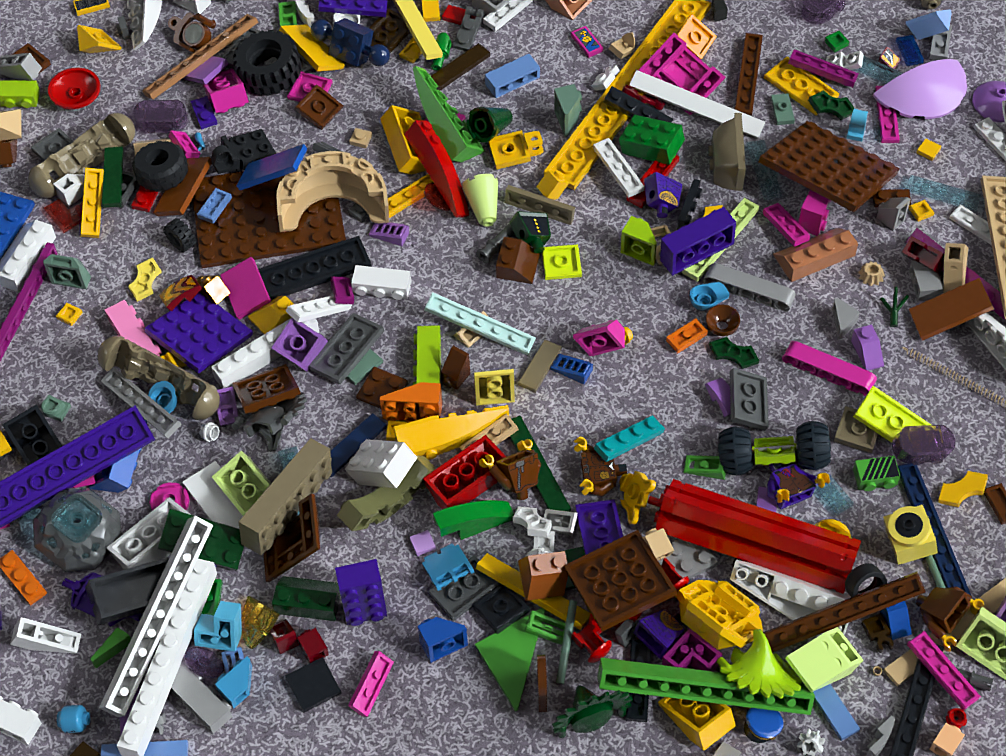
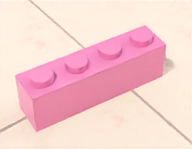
M123 300L105 309L106 316L118 336H123L125 339L160 357L162 354L158 344L154 345L152 343L153 339L145 333L143 329L145 325L141 318H136V311L132 305H128Z

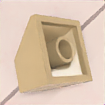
M21 109L0 111V141L22 138Z

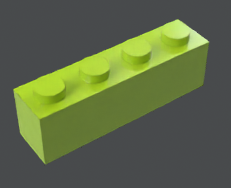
M0 80V107H37L40 95L37 81Z
M440 325L417 326V333H414V345H417V349H413L414 361H417V365H413V377H417V382H413V385L420 382L441 383Z

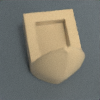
M632 32L626 33L621 39L613 42L609 50L620 59L630 55L635 47L634 34Z

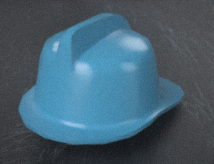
M160 381L153 385L149 391L148 396L169 414L174 411L178 400L173 384L168 381Z

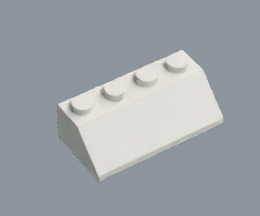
M34 220L23 226L0 260V286L16 292L21 291L25 279L29 277L32 271L33 264L37 262L40 256L41 249L45 247L47 242L53 243L56 238L52 225Z
M169 497L110 544L107 550L124 570L167 558L172 553L160 550L158 546L169 510L173 509L187 514L190 513Z

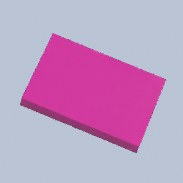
M252 257L220 275L224 285L230 291L228 296L238 319L246 317L271 302L255 260Z

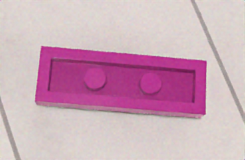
M779 203L763 209V215L794 247L810 240V234Z
M374 651L348 704L351 709L363 717H368L394 663L382 652Z

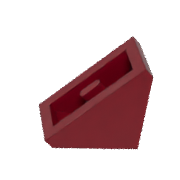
M287 619L267 627L280 654L299 646L296 633Z

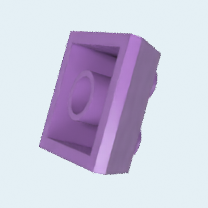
M291 318L272 346V349L307 372L310 363L324 348L328 340L304 323L297 322Z

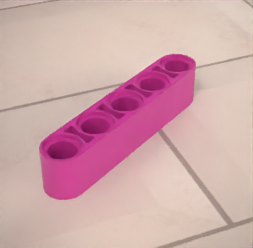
M797 341L790 342L782 357L786 364L790 363L793 367L803 371H810L812 375L820 378L824 377L829 382L839 386L843 385L846 389L855 393H862L863 396L867 395L877 380V377L870 371Z

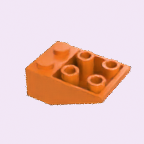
M420 382L380 396L382 419L387 421L405 420L409 423L436 415L441 418V383Z

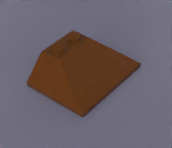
M311 493L299 502L300 514L286 525L282 535H278L271 548L263 553L266 582H271L320 549L318 508L314 494Z

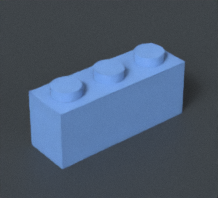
M527 54L486 73L485 85L494 97L498 98L540 78V66L530 54Z

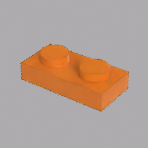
M694 319L668 335L666 342L678 354L707 336L708 330L697 319Z

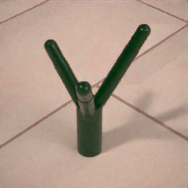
M894 287L892 308L883 297L880 298L890 312V327H898V312L909 298V295H906L897 306L898 287Z

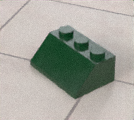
M282 576L276 585L272 601L274 613L335 621L341 596L337 582Z

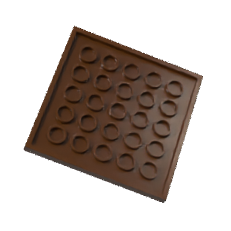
M808 121L762 154L758 161L852 212H855L893 179L900 169L893 163L880 159L876 154L869 153L863 150L862 147L849 143L845 138H839L832 134L831 131L824 130L815 123Z

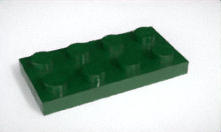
M170 509L158 549L172 553L187 520L193 517V515ZM201 518L212 524L213 527L198 559L214 562L216 566L237 571L244 545L241 544L240 530Z

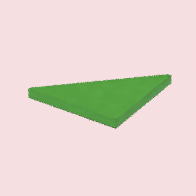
M540 608L536 610V612L545 615V609ZM529 615L514 622L499 634L494 633L475 644V648L515 712L519 709L539 637L525 631ZM534 618V621L542 623V621Z

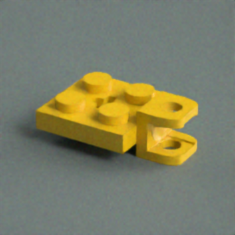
M521 130L496 136L488 141L496 169L530 162L532 156H537L544 152L542 147L543 140L539 131H532L523 135ZM507 148H510L513 151L507 152Z

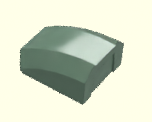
M51 254L44 260L43 263L51 284L87 289L91 276L79 259Z

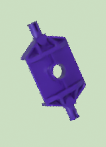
M91 572L81 580H76V582L68 578L64 579L62 586L72 590L71 606L74 610L76 608L95 617L92 609L94 604L90 603L85 587L90 579L101 577V575ZM139 613L129 617L139 622L143 614ZM124 618L109 622L108 625L111 627Z

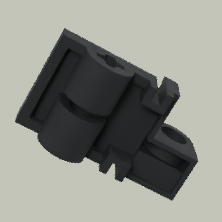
M259 129L231 137L229 140L226 135L222 136L221 145L212 151L211 163L218 174L235 169L237 172H240V168L244 171L249 163L274 155L276 152L263 130Z

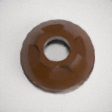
M729 305L713 306L706 314L707 328L718 336L731 335L736 332L740 325L739 313ZM718 322H725L728 327L726 329H719L716 324Z

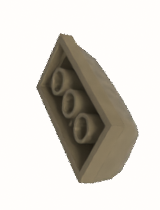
M734 113L733 119L718 126L713 131L711 145L708 147V156H712V159L709 160V170H713L714 184L735 191H743L746 171L742 113Z

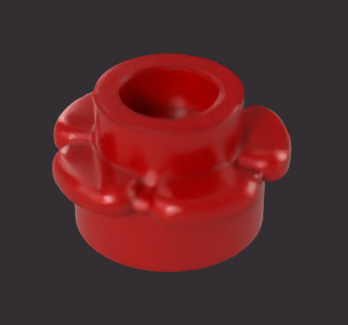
M953 708L947 712V724L954 725L959 729L961 726L966 725V713L962 709Z

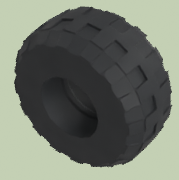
M156 141L147 144L145 147L143 146L137 152L132 162L134 175L138 183L145 189L156 192L167 191L176 187L183 181L188 172V163L183 150L177 144L169 141Z

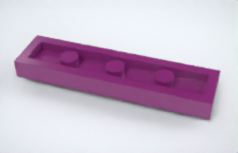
M795 49L788 64L796 68L804 69L812 74L820 75L828 80H833L852 88L859 74Z

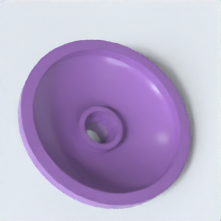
M989 81L978 86L972 98L976 111L984 118L989 117L995 122H1005L1002 101L1006 100V82Z

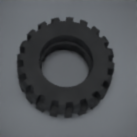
M263 30L257 34L253 33L249 38H244L241 44H238L233 54V65L237 76L243 82L247 91L255 92L257 95L265 94L268 96L272 93L278 94L283 89L287 90L289 85H293L296 82L302 69L301 59L295 42L290 36L280 31L268 30V32H264ZM272 57H276L277 59L274 63L270 65L258 66L263 61H266Z

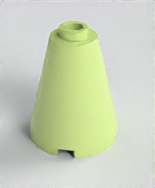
M492 174L475 175V179L469 181V178L466 179L462 184V188L479 224L489 227L497 220L498 179L497 177L494 178Z

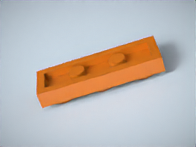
M13 550L0 558V569L30 606L47 594L43 586Z

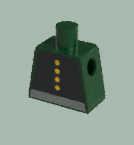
M517 211L509 222L517 239H521L533 247L534 253L543 252L545 250L544 245L551 237L547 213Z

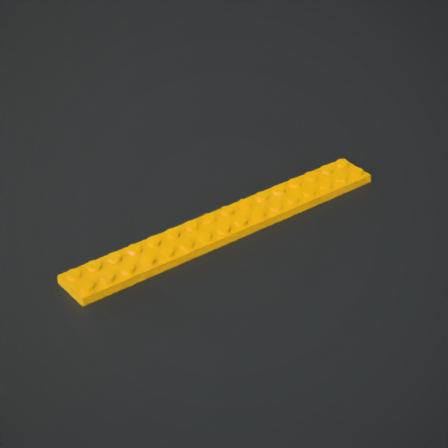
M707 0L673 1L544 170V175L548 170H558L565 175V179L569 182L567 187L572 190L576 189L599 158L593 149V144L610 138L612 141L630 117L603 103L611 86L622 91L626 84L630 85L636 70L639 71L673 33L677 34L688 16L693 14L701 21L710 10L711 2ZM637 91L640 95H646L645 93Z

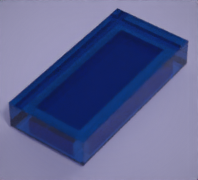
M914 36L897 37L896 43L906 66L923 64L924 58Z

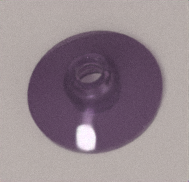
M192 647L184 655L187 667L199 676L217 678L224 671L223 661L219 660L216 654L209 649Z

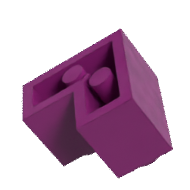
M689 629L663 656L662 665L688 669L692 666L696 670L714 672L719 667L717 660L723 654L692 629Z

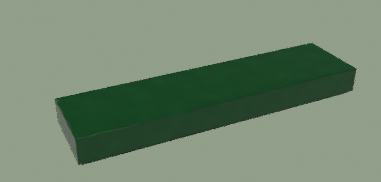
M123 147L105 148L103 208L122 206Z

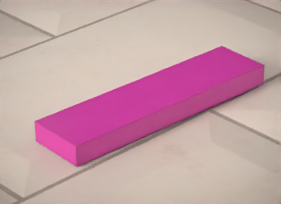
M876 86L875 92L879 90L882 86ZM876 100L881 143H899L896 110L891 107L887 109Z
M925 631L907 643V646L963 711L981 698Z

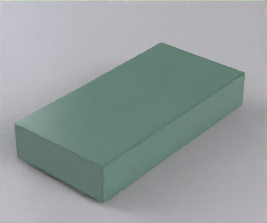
M369 349L346 378L354 385L358 384L370 374L374 367L380 366L383 363V359Z

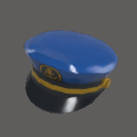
M750 708L746 714L744 732L755 743L773 740L783 729V719L778 711Z

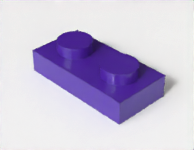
M207 96L191 101L201 129L218 124Z

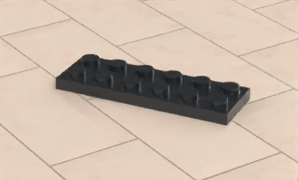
M356 236L259 268L258 270L272 301L278 296H287L329 282L331 277H344L353 274L355 265L372 267L360 237Z

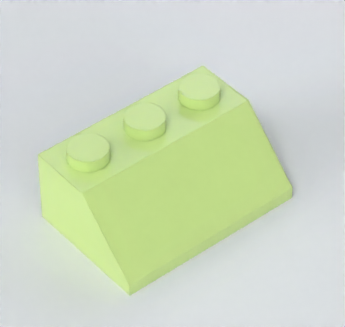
M240 451L212 476L243 516L271 485V482L243 451Z
M981 607L969 623L956 647L1006 680V622Z

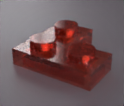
M58 199L44 207V210L60 230L66 233L81 224L83 201L68 210L62 201Z

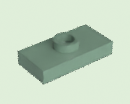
M789 93L771 95L776 124H794L795 119Z

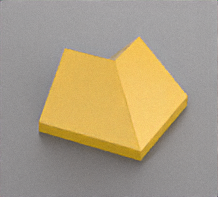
M83 25L77 26L79 51L98 53L122 49L102 29Z

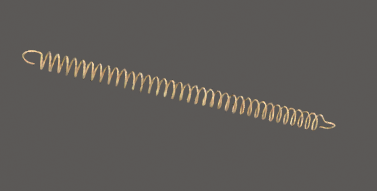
M902 347V349H904V350L907 351V355H908V349L905 348V347ZM912 349V350H913V349ZM911 350V353H912V350ZM915 350V352H914V355H915V353H916V350ZM918 352L917 358H918V355H919L920 352ZM910 353V357H911V353ZM921 354L920 360H921V357H922L923 354ZM913 355V359H914V355ZM925 355L924 358H923V364H924V359H925L926 355ZM929 357L927 358V362H928ZM916 358V360H918V359ZM932 359L930 360V364H931ZM920 361V362H921V361ZM935 361L933 362V366L935 364ZM926 362V365H927V362ZM939 362L937 363V366H938ZM929 364V367H930V364ZM942 364L940 365V368H941ZM932 366V368H933V366ZM936 366V369H937V366ZM945 366L943 367V371H944ZM933 368V369H934V368ZM939 368V372H940V368ZM948 368L946 369V373H947ZM951 369V370H952V369ZM951 370L949 371L950 373H951ZM942 371V374H943V371ZM955 371L952 373L953 375H954ZM945 373V376H946V373ZM949 373V376H950V373ZM958 373L956 374V377H957ZM952 375V379H953V375ZM961 375L959 376V380H960ZM948 376V377H949V376ZM964 376V377H965V376ZM955 377V381H956V377ZM964 377L962 378L963 380H964ZM968 378L965 380L966 382H967ZM958 380V383H959V380ZM962 380V383H963V380ZM971 380L969 381L968 388H969V385H970ZM965 382V386H966V382ZM974 382L972 383V387H973ZM961 383V384H962V383ZM978 383L975 385L976 387H977ZM981 385L978 387L979 389H980ZM971 387V390H972V387ZM975 387V390H976V387ZM984 387L982 388V392H983ZM978 389V393H979V389ZM987 389L985 390V395H986ZM974 390V391H975V390ZM991 390L988 392L989 394H990ZM981 392V395H982V392ZM994 392L991 394L992 397H993ZM988 394V399H989V394ZM997 394L995 395V399L997 397ZM984 395V396H985V395ZM985 396V397H986V396ZM1001 396L998 397V402ZM991 397V400H992V397ZM1004 397L1002 398V402H1003ZM994 399V402H995V399ZM1005 400L1004 408H1005V405H1006V400ZM1001 402V406H1002V402ZM998 403V404H999V403Z

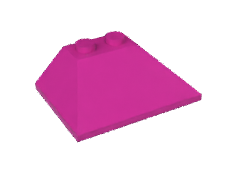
M675 33L639 69L640 72L705 98L726 78L714 66L710 68L687 48V43ZM684 110V111H685L686 113H688L689 115L692 114V112H689V111H687V110Z

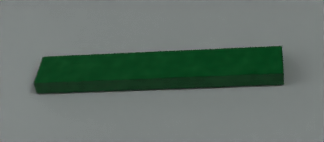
M521 415L512 418V421L519 429L509 436L516 451L519 452L517 448L519 441L530 439L533 443L531 450L538 453L541 467L538 474V483L535 486L547 509L571 512L570 505Z

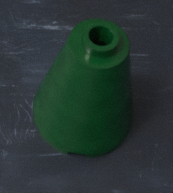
M477 107L469 112L470 115L466 124L468 132L473 139L476 138L481 143L488 142L512 123L513 116L507 108Z

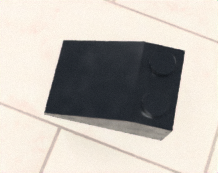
M37 404L2 424L27 465L62 447V444Z

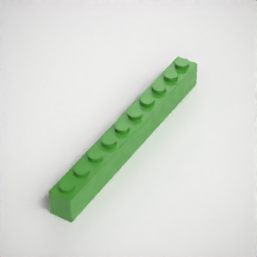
M609 658L600 659L597 675L599 689L620 690L621 692L811 715L815 698L814 692H810L804 683L799 684L801 686L800 691L794 690V696L784 694L781 699L771 693L770 697L766 698L761 692L752 695L748 688H737V682L726 680L728 674Z

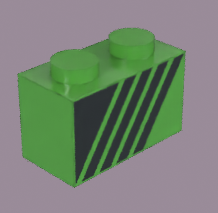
M895 456L856 460L853 467L858 490L872 491L879 487L890 489L898 485L900 479Z

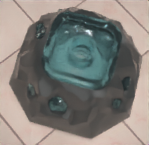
M69 488L56 494L33 519L34 547L65 572L95 570L110 554L107 547L122 536L120 513L90 488ZM75 520L81 521L80 523H74Z

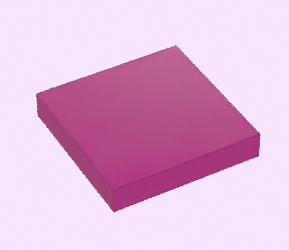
M300 71V75L293 84L287 98L300 102L316 84L328 92L333 81L332 79Z

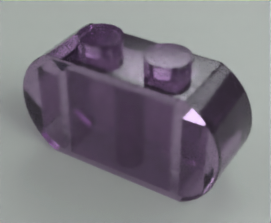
M803 0L801 15L809 23L822 24L826 20H831L836 12H841L845 8L846 0Z
M143 100L133 110L136 125L142 132L170 133L171 130L181 131L188 124L185 105L179 100Z
M944 425L906 426L894 437L892 442L895 456L901 462L913 463V465H920L924 462H931V464L941 463L955 448V437L952 431Z

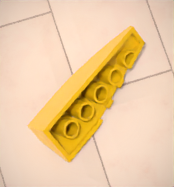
M506 405L485 408L480 413L471 410L466 411L465 415L459 416L456 413H450L445 418H439L436 415L394 426L396 442H404L415 455L425 456L429 460L434 459L437 455L459 448L506 413L509 416V407Z

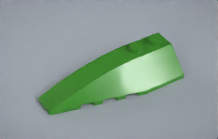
M414 66L415 82L423 109L433 130L441 139L450 159L462 163L484 153L485 150L476 138L473 139L468 132L466 121H461L458 118L457 114L459 112L455 107L452 108L446 102L448 98L441 91L437 90L438 85L428 72L423 68Z

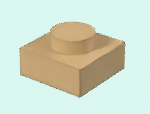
M355 128L349 141L350 145L367 148L372 132Z

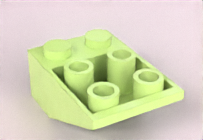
M838 627L823 633L785 658L810 692L850 675L864 661Z

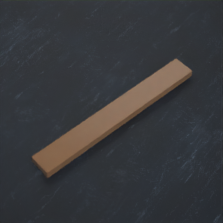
M246 14L147 86L142 92L146 97L154 100L259 23L257 18Z

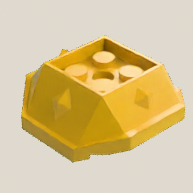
M696 580L680 589L675 596L679 600L681 621L717 650L733 646L742 648L754 640V629H761L763 631L762 622L759 617V606L727 581H718L716 583L709 580Z

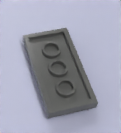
M352 313L310 363L309 369L341 385L383 334V326Z

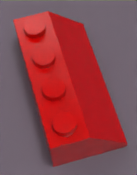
M487 435L481 437L423 478L435 502L442 510L469 503L497 483L496 479L489 472V467H481L479 460L483 458L488 463L485 456L492 455L494 458L493 464L496 465V461L505 458L506 455Z

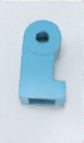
M854 108L847 139L862 142L868 111Z

